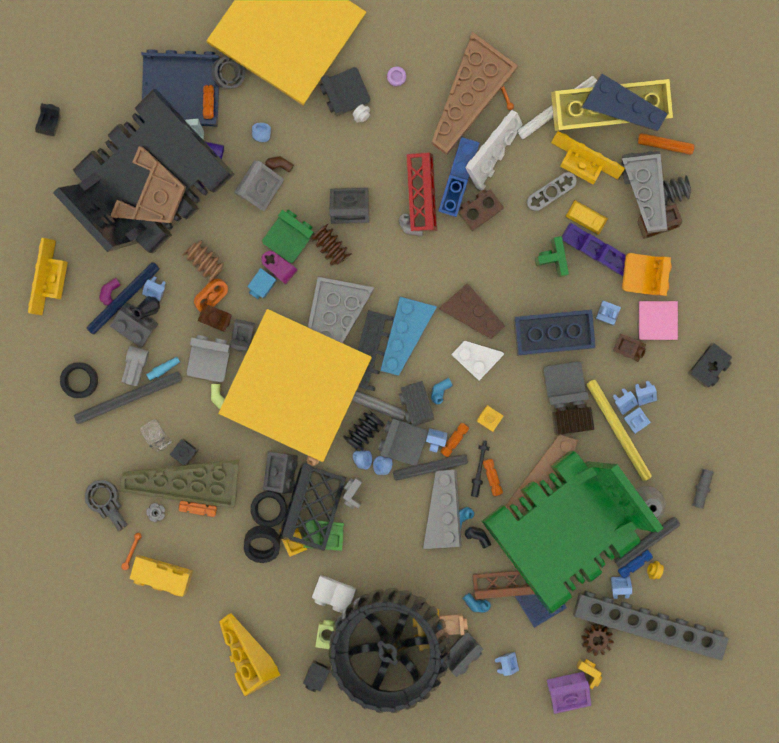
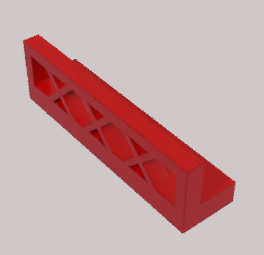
M407 154L411 231H437L433 154ZM412 158H422V166L418 171L412 167ZM418 175L423 179V185L419 190L413 186V180ZM418 195L424 198V205L420 209L414 205V200ZM419 214L425 217L426 226L415 227V219Z

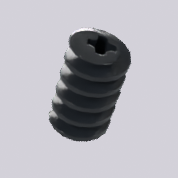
M371 411V414L363 413L366 418L365 420L358 419L361 424L360 426L353 425L355 431L348 430L350 437L343 436L356 450L357 448L364 449L362 443H370L367 437H375L372 431L379 433L378 425L385 426L384 422Z

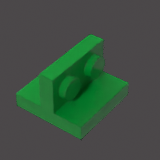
M562 236L554 237L551 240L553 254L552 250L540 252L539 256L535 258L536 266L555 263L558 277H564L569 275L563 240Z

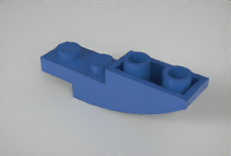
M461 137L438 210L439 212L457 217L469 179V174L465 167L476 155L480 142Z

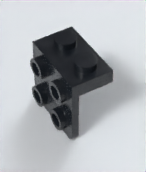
M356 67L330 78L328 75L321 78L322 84H319L323 95L327 94L329 102L326 103L330 112H335L336 117L370 102V96Z

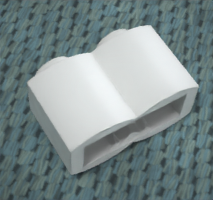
M320 575L312 598L315 599V603L322 606L326 604L332 605L333 610L342 613L351 604L356 588Z

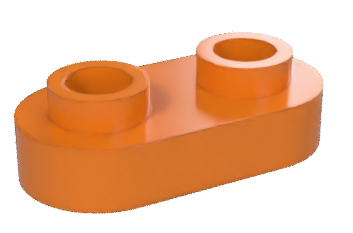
M213 279L195 296L194 306L200 312L204 303L214 307L227 294V284L222 279Z

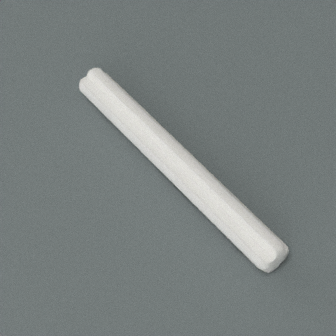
M591 76L575 89L593 87L597 80L594 76ZM552 105L518 129V135L525 139L553 118Z

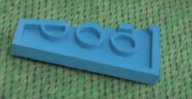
M400 297L380 371L399 376L437 306Z

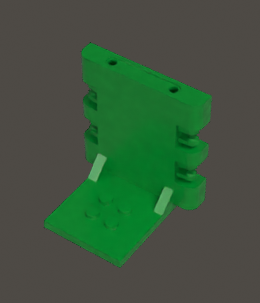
M569 451L551 465V468L556 473V475L553 473L549 474L550 480L555 485L552 490L544 480L539 482L541 487L536 482L531 481L521 489V492L527 498V500L523 496L519 498L521 505L526 509L523 513L519 511L516 505L511 504L510 509L516 516L515 518L505 506L501 505L481 521L546 610L551 614L572 598L571 593L563 584L565 582L572 592L576 590L574 583L569 579L571 576L574 575L577 581L583 584L585 579L588 582H592L602 574L599 566L603 568L605 561L599 555L601 552H604L611 561L615 558L611 550L617 558H622L641 542L634 530L641 529L658 533L663 529L661 523L618 464L591 461L584 463L575 451Z

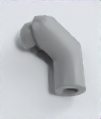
M402 214L399 218V225L403 232L422 237L423 231H411L410 216Z

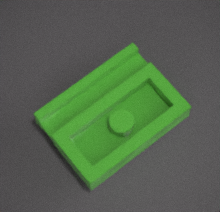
M314 520L305 524L309 534L318 530ZM318 521L321 528L328 524L327 521ZM333 522L325 550L342 551L344 523ZM320 532L311 536L315 544L322 545L323 537Z

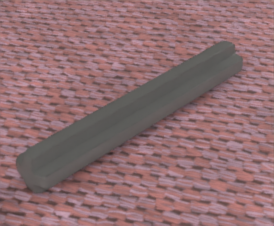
M466 454L395 470L393 475L396 481L465 465L468 463Z
M672 517L662 525L663 529L661 531L650 533L622 558H616L614 560L619 568L624 567L680 526L678 519Z

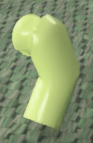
M211 384V401L221 409L225 400L220 395L221 384Z

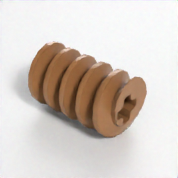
M200 240L191 245L184 252L183 256L189 254L187 260L191 261L194 259L192 266L200 265L198 272L205 270L203 277L210 276L209 282H211L222 272L224 262L217 264L219 257L217 256L212 259L211 257L214 252L206 253L208 246L201 248L200 246L203 241Z

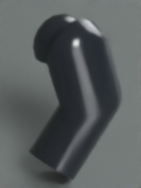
M473 526L465 530V537L467 539L479 540L483 549L492 545L483 529Z

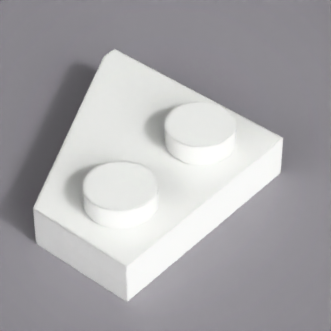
M463 341L451 355L480 381L504 353Z

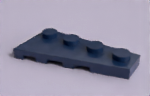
M600 74L581 107L654 131L659 130L668 115L604 74Z

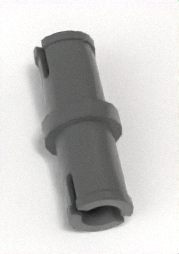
M702 469L699 483L695 486L697 490L692 506L704 509L707 494L711 490L709 487L714 474L713 471Z

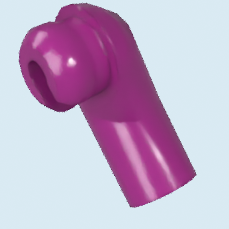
M117 278L112 279L101 288L99 299L104 305H109L113 301L111 297L112 291L121 286Z

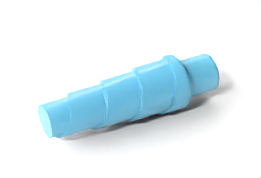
M175 357L152 369L153 371L146 375L150 381L156 377L159 378L180 363L178 357Z

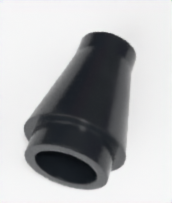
M146 297L133 309V316L136 319L155 315L160 309V303L155 297Z

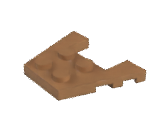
M139 146L132 163L150 170V174L136 208L117 200L111 217L172 223L186 186L144 147Z

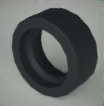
M72 363L63 369L60 376V385L68 396L72 398H85L96 390L98 376L90 365L86 363ZM76 369L86 371L90 377L89 387L82 392L72 390L68 384L69 374Z
M274 491L259 493L251 504V515L258 525L277 526L284 520L287 512V503L284 497ZM273 498L279 503L280 513L275 519L265 520L259 515L258 505L262 499Z
M263 525L255 526L248 530L245 535L243 548L245 555L257 563L270 562L279 554L281 539L275 529ZM256 538H266L273 543V547L265 551L257 550L251 546V541Z

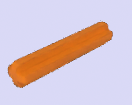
M643 133L639 134L638 144L689 155L694 152V144Z

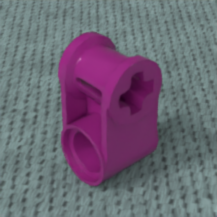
M267 251L262 255V264L284 284H287L298 270L273 251ZM267 255H268V256L274 255V256H275V257H274L275 263H274V264L269 263V264L267 265V264H266L267 259H266L265 257H266Z

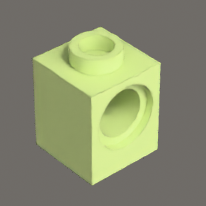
M323 620V622H319L315 647L330 648V638H324L322 631L325 629L334 631L335 621Z

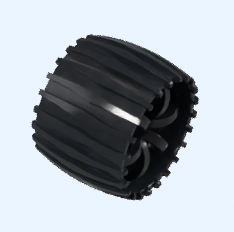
M388 588L385 591L378 589L369 594H364L343 610L342 615L338 617L333 627L334 631L330 635L328 659L331 663L333 678H336L339 689L344 691L349 700L356 702L364 709L375 710L376 713H398L402 709H412L417 705V702H424L430 697V692L435 691L441 684L440 678L445 676L448 667L445 662L450 660L451 652L446 647V644H450L449 634L444 630L446 624L443 619L439 618L437 609L434 606H430L425 598L422 596L417 597L411 591H398L397 588ZM385 610L401 612L392 635L389 634L384 624L374 612ZM409 615L422 627L426 634L425 636L400 639ZM366 618L377 630L380 641L349 647L350 638L355 627ZM429 644V663L425 672L421 675L404 650L412 646ZM386 648L388 650L391 648L393 650L392 653H388ZM372 651L378 652L382 662L372 685L368 684L356 673L350 660L353 655ZM400 661L413 678L412 685L404 689L395 691L379 689L390 662L393 665H397Z

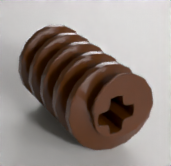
M326 224L312 236L311 240H318L317 248L323 246L320 251L322 254L328 252L325 259L332 258L331 266L339 265L351 256L352 253L345 254L347 247L340 248L343 241L336 242L335 240L338 235L331 236L333 228L327 230L328 224Z

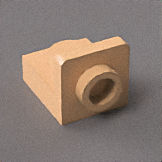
M462 614L439 616L440 619L444 620L446 624L444 630L449 635H464V630H468L467 618L463 619Z

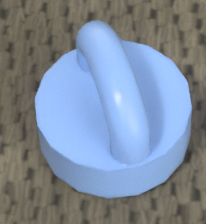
M261 122L252 126V137L259 142L269 141L271 127Z
M367 450L355 451L353 453V461L359 469L366 470L371 466L372 454Z
M384 456L376 457L373 463L374 472L377 475L389 474L393 465L392 459Z

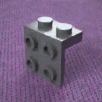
M580 362L544 367L549 405H554V408L565 407V403L573 402V405L585 404L584 400L589 399L588 392L585 390L582 364Z
M392 418L391 422H387L384 430L387 433L386 439H381L378 448L381 451L380 455L413 466L417 465L428 431Z

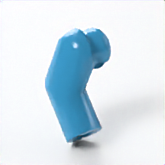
M449 378L433 386L431 400L437 405L441 404L444 400V390L453 386Z
M470 592L462 598L473 612L485 613L491 607L489 601L475 600Z

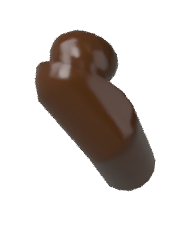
M281 156L268 158L265 162V165L272 171L275 168L281 167L290 172L294 164Z

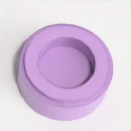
M392 67L387 73V80L392 86H401L406 81V73L401 67Z

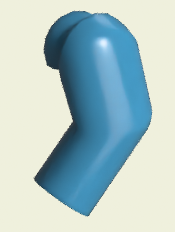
M469 507L459 510L460 529L462 522L474 517V511Z

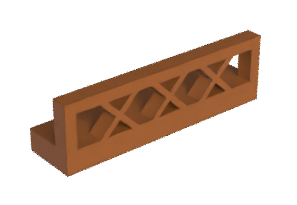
M518 571L473 574L475 599L532 595L535 593L527 582L522 586L514 582L515 578L521 575ZM499 576H505L509 580L505 587H499L494 583ZM477 578H486L491 583L486 589H478Z

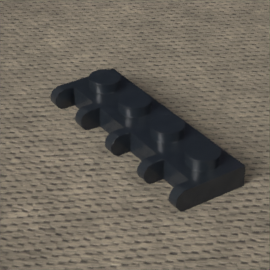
M368 310L358 351L371 356L372 359L360 382V388L372 391L376 389V387L368 385L371 374L380 373L379 370L373 369L376 355L384 356L385 352L378 351L381 336L389 337L390 335L383 332L386 319L389 321L394 320L392 316Z

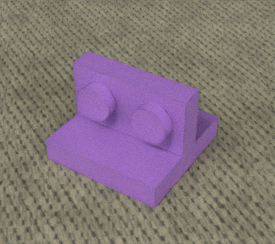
M584 672L547 680L554 714L591 706L590 688Z

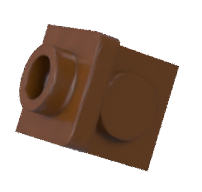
M204 303L197 321L225 332L230 324L232 314Z
M620 333L613 351L639 362L640 358L642 359L645 355L646 344Z

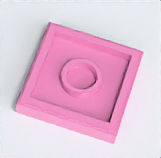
M639 301V340H678V301Z

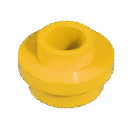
M659 561L650 563L647 568V574L652 580L660 579L664 571V566Z

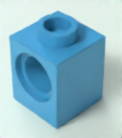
M260 268L247 286L251 289L249 293L257 299L259 297L264 299L277 280Z

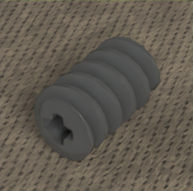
M687 175L685 176V181L682 177H678L677 182L675 179H671L670 185L666 180L663 181L665 205H667L668 199L675 203V197H678L681 202L683 195L688 200L690 199L691 187Z

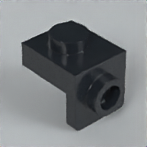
M41 103V113L35 131L36 133L55 136L61 119L60 108L53 104Z

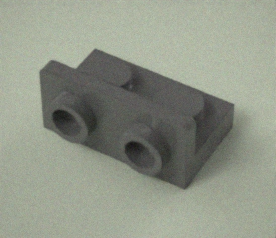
M268 452L263 490L292 493L295 485L294 475L297 468V455Z

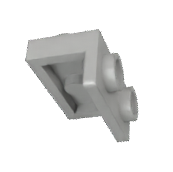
M357 476L354 480L350 478L344 487L347 490L343 495L344 503L352 509L354 507L359 509L361 506V502L353 497L362 484V480Z

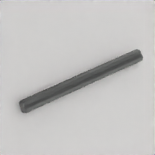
M179 372L172 373L74 415L77 424H81L182 381Z

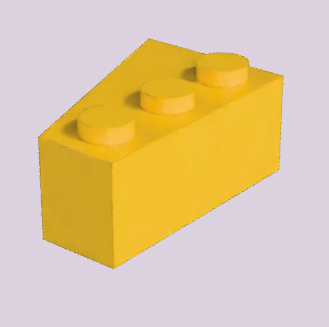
M137 555L130 579L134 580L133 583L144 586L146 584L152 586L155 590H164L173 595L183 597L188 591L193 570Z

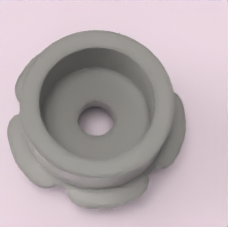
M153 503L147 509L146 514L152 522L161 521L165 517V508L162 505H158V503Z

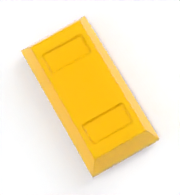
M574 200L565 216L597 235L600 234L608 220L607 217Z

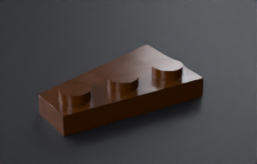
M468 283L439 308L441 311L490 339L505 327Z

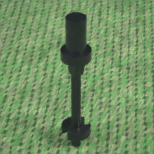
M483 440V445L478 446V449H481L476 478L472 479L471 482L473 483L472 497L479 496L480 485H483V481L480 480L485 450L489 451L490 448L486 446V440Z

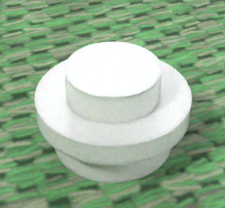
M363 104L358 106L352 114L355 117L354 120L357 123L366 121L370 116V108Z

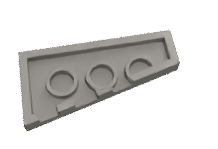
M661 154L622 158L648 233L668 231Z
M456 470L436 471L423 549L462 547Z

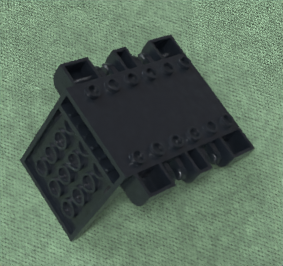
M152 89L135 107L138 114L134 113L132 118L140 126L138 130L126 121L124 126L118 124L108 134L110 140L108 139L105 143L114 153L111 157L102 148L97 150L98 154L96 151H91L73 169L82 182L77 185L58 187L53 192L107 252L139 243L147 252L155 253L172 236L167 230L173 228L172 223L111 217L117 200L136 208L150 174V170L132 163L139 146L144 147L186 186L173 218L178 222L181 220V216L185 219H190L199 210L195 203L198 204L200 199L192 191L194 187L206 196L208 190L205 186L215 193L235 175L157 89Z

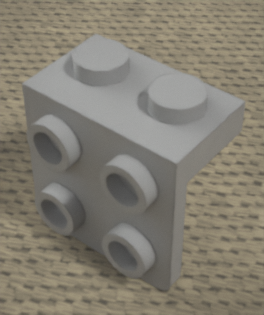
M201 335L191 338L190 345L192 347L187 375L223 382L229 360L230 345H227L226 340L215 339V342L207 341L208 337Z

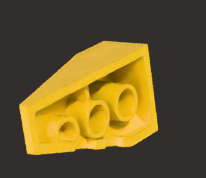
M232 613L219 621L225 644L230 646L232 654L229 656L230 661L235 663L237 670L234 675L244 696H248L280 676L278 667L270 655Z

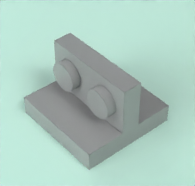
M254 160L234 193L260 210L265 211L284 179L260 161L256 162Z

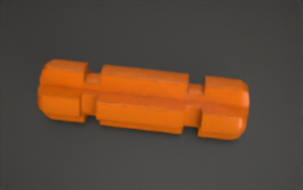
M205 85L203 87V118L212 119L214 117V87L212 85Z
M460 423L457 427L458 430L454 431L446 442L447 445L441 449L440 452L444 456L449 457L453 452L452 449L456 448L463 435L468 432L469 427L464 423Z
M487 459L483 461L484 468L487 470L486 475L489 484L492 486L493 496L503 494L502 488L499 486L500 481L496 469H494L493 460Z
M180 501L179 511L186 513L189 511L192 514H207V516L215 517L217 507L213 505L207 507L206 504L195 502L190 504L188 501Z

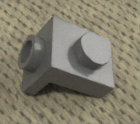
M236 319L230 347L237 351H248L255 323Z

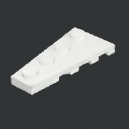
M511 110L504 117L501 124L492 132L488 140L480 147L479 151L465 167L476 189L484 190L486 187L484 185L487 177H492L495 172L493 170L497 160H502L505 155L506 145H511L518 133V129L521 128L522 121L517 112Z

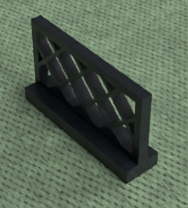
M303 463L297 475L279 538L325 551L346 478ZM312 472L319 474L322 482L315 486L310 479ZM331 479L340 481L338 489L334 491L330 489L327 483ZM324 483L329 494L320 498L316 487ZM313 490L317 500L308 504L305 498L306 492ZM331 496L334 502L333 507L326 509L322 499ZM319 501L324 512L315 516L310 505ZM307 508L312 518L303 522L300 512ZM325 513L329 521L326 526L321 528L316 518ZM314 520L318 530L309 534L304 524ZM302 526L307 535L302 539L293 537L295 529ZM320 532L323 537L322 545L315 544L311 536Z

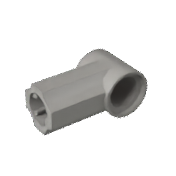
M134 346L129 347L125 360L127 363L121 382L138 386L142 369L145 367L148 359V350Z

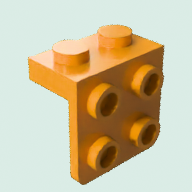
M628 253L625 258L622 290L648 295L667 296L669 273L672 268L671 257Z

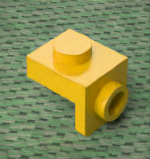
M579 659L576 665L578 669L592 676L588 682L589 688L597 687L602 680V672L595 668L596 664L592 661Z

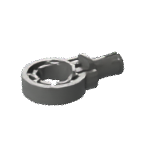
M226 55L214 62L211 71L214 82L223 89H232L240 86L244 81L246 73L245 67L236 61L234 62V60ZM225 64H230L234 68L235 78L232 81L225 80L222 77V73H217V71L222 70ZM237 81L235 84L228 86L229 83Z
M97 480L91 483L85 492L87 506L91 510L98 512L103 519L109 517L118 532L123 527L128 526V523H126L118 509L122 505L118 501L119 493L115 485L105 480ZM100 484H107V485H109V486L112 488V490H111L110 488H108V487L106 488V486H102V485H100ZM100 488H106L110 493V498L104 505H98L93 498L90 502V496H94V493Z

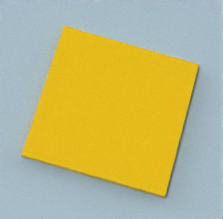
M234 0L206 40V43L304 106L321 81V78L328 71L366 15V11L349 0Z
M267 309L218 414L324 462L372 357Z

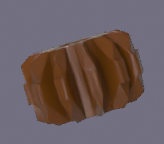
M590 624L591 631L586 628L584 629V632L588 635H581V639L587 640L582 643V646H588L587 653L593 650L594 656L598 655L599 650L602 655H605L603 649L606 648L610 651L611 648L607 644L614 643L612 639H608L613 636V633H607L609 629L607 626L602 629V625L597 624L595 629L594 625ZM595 636H596V637L602 636V637H600V639H601V642H600V643H599V642H595L593 638H594Z

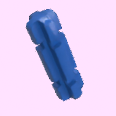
M646 550L626 566L619 568L618 572L622 578H626L630 575V572L633 573L645 564L644 562H649L653 559V556L649 550Z

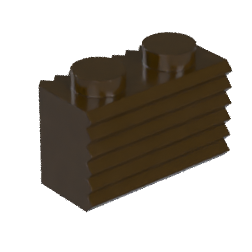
M586 404L575 405V409L569 410L567 406L560 407L552 412L555 435L594 430L592 408L587 407Z

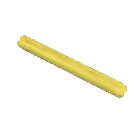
M591 380L587 383L589 391L643 481H647L652 477L650 471L597 381Z

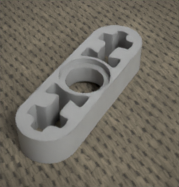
M570 172L563 173L530 195L527 199V207L531 211L541 210L576 185L575 175ZM563 177H571V186L568 184L562 187L564 191L561 192L560 187L555 182L558 181L561 184L564 182ZM548 187L556 188L557 194L555 197H549L546 194ZM542 192L548 202L545 203L543 199L539 202V207H532V198H540L541 195L539 193Z

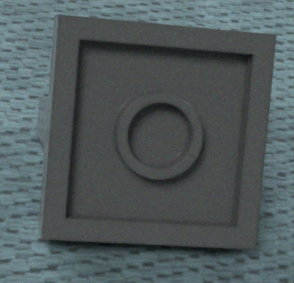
M330 189L329 211L331 224L369 223V189Z

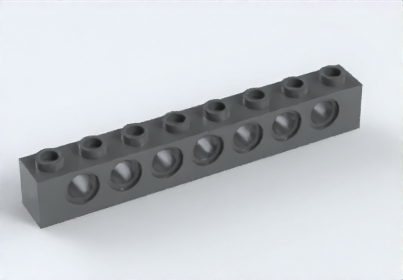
M585 591L584 594L579 592L573 611L574 617L721 661L723 660L729 638L724 636L725 632L713 629V632L705 630L706 627L700 624H695L694 626L687 625L688 621L679 618L676 621L670 620L669 616L663 613H658V615L650 614L651 610L642 607L637 610L632 608V604L621 602V605L613 603L614 599L603 596V599L595 597V593ZM595 603L601 606L600 611L597 613L591 612V606ZM612 609L619 610V615L616 618H610L609 616ZM630 615H637V621L635 623H628V617ZM649 620H655L656 624L653 629H647L646 627ZM672 625L674 627L673 633L665 634V628ZM686 631L692 632V637L689 640L683 639V634ZM709 636L710 643L705 646L702 645V639Z

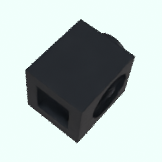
M183 438L170 455L181 464L188 465L199 449Z
M313 660L303 681V684L306 685L305 688L316 692V690L321 691L331 668Z

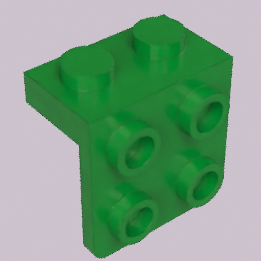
M288 209L286 212L281 210L278 214V219L262 242L289 263H293L312 238L314 232L311 230L313 227L305 221L300 223L296 220L297 215Z

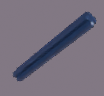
M151 262L87 326V330L91 334H95L144 286L148 279L150 280L159 271L158 265Z

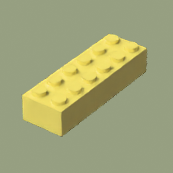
M669 79L620 84L666 112L668 115L665 119L673 118ZM593 87L551 92L555 131L630 122L581 108Z

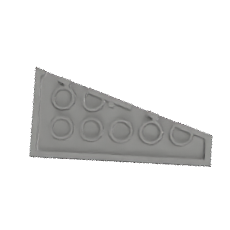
M318 277L308 328L344 343L372 294L374 287Z

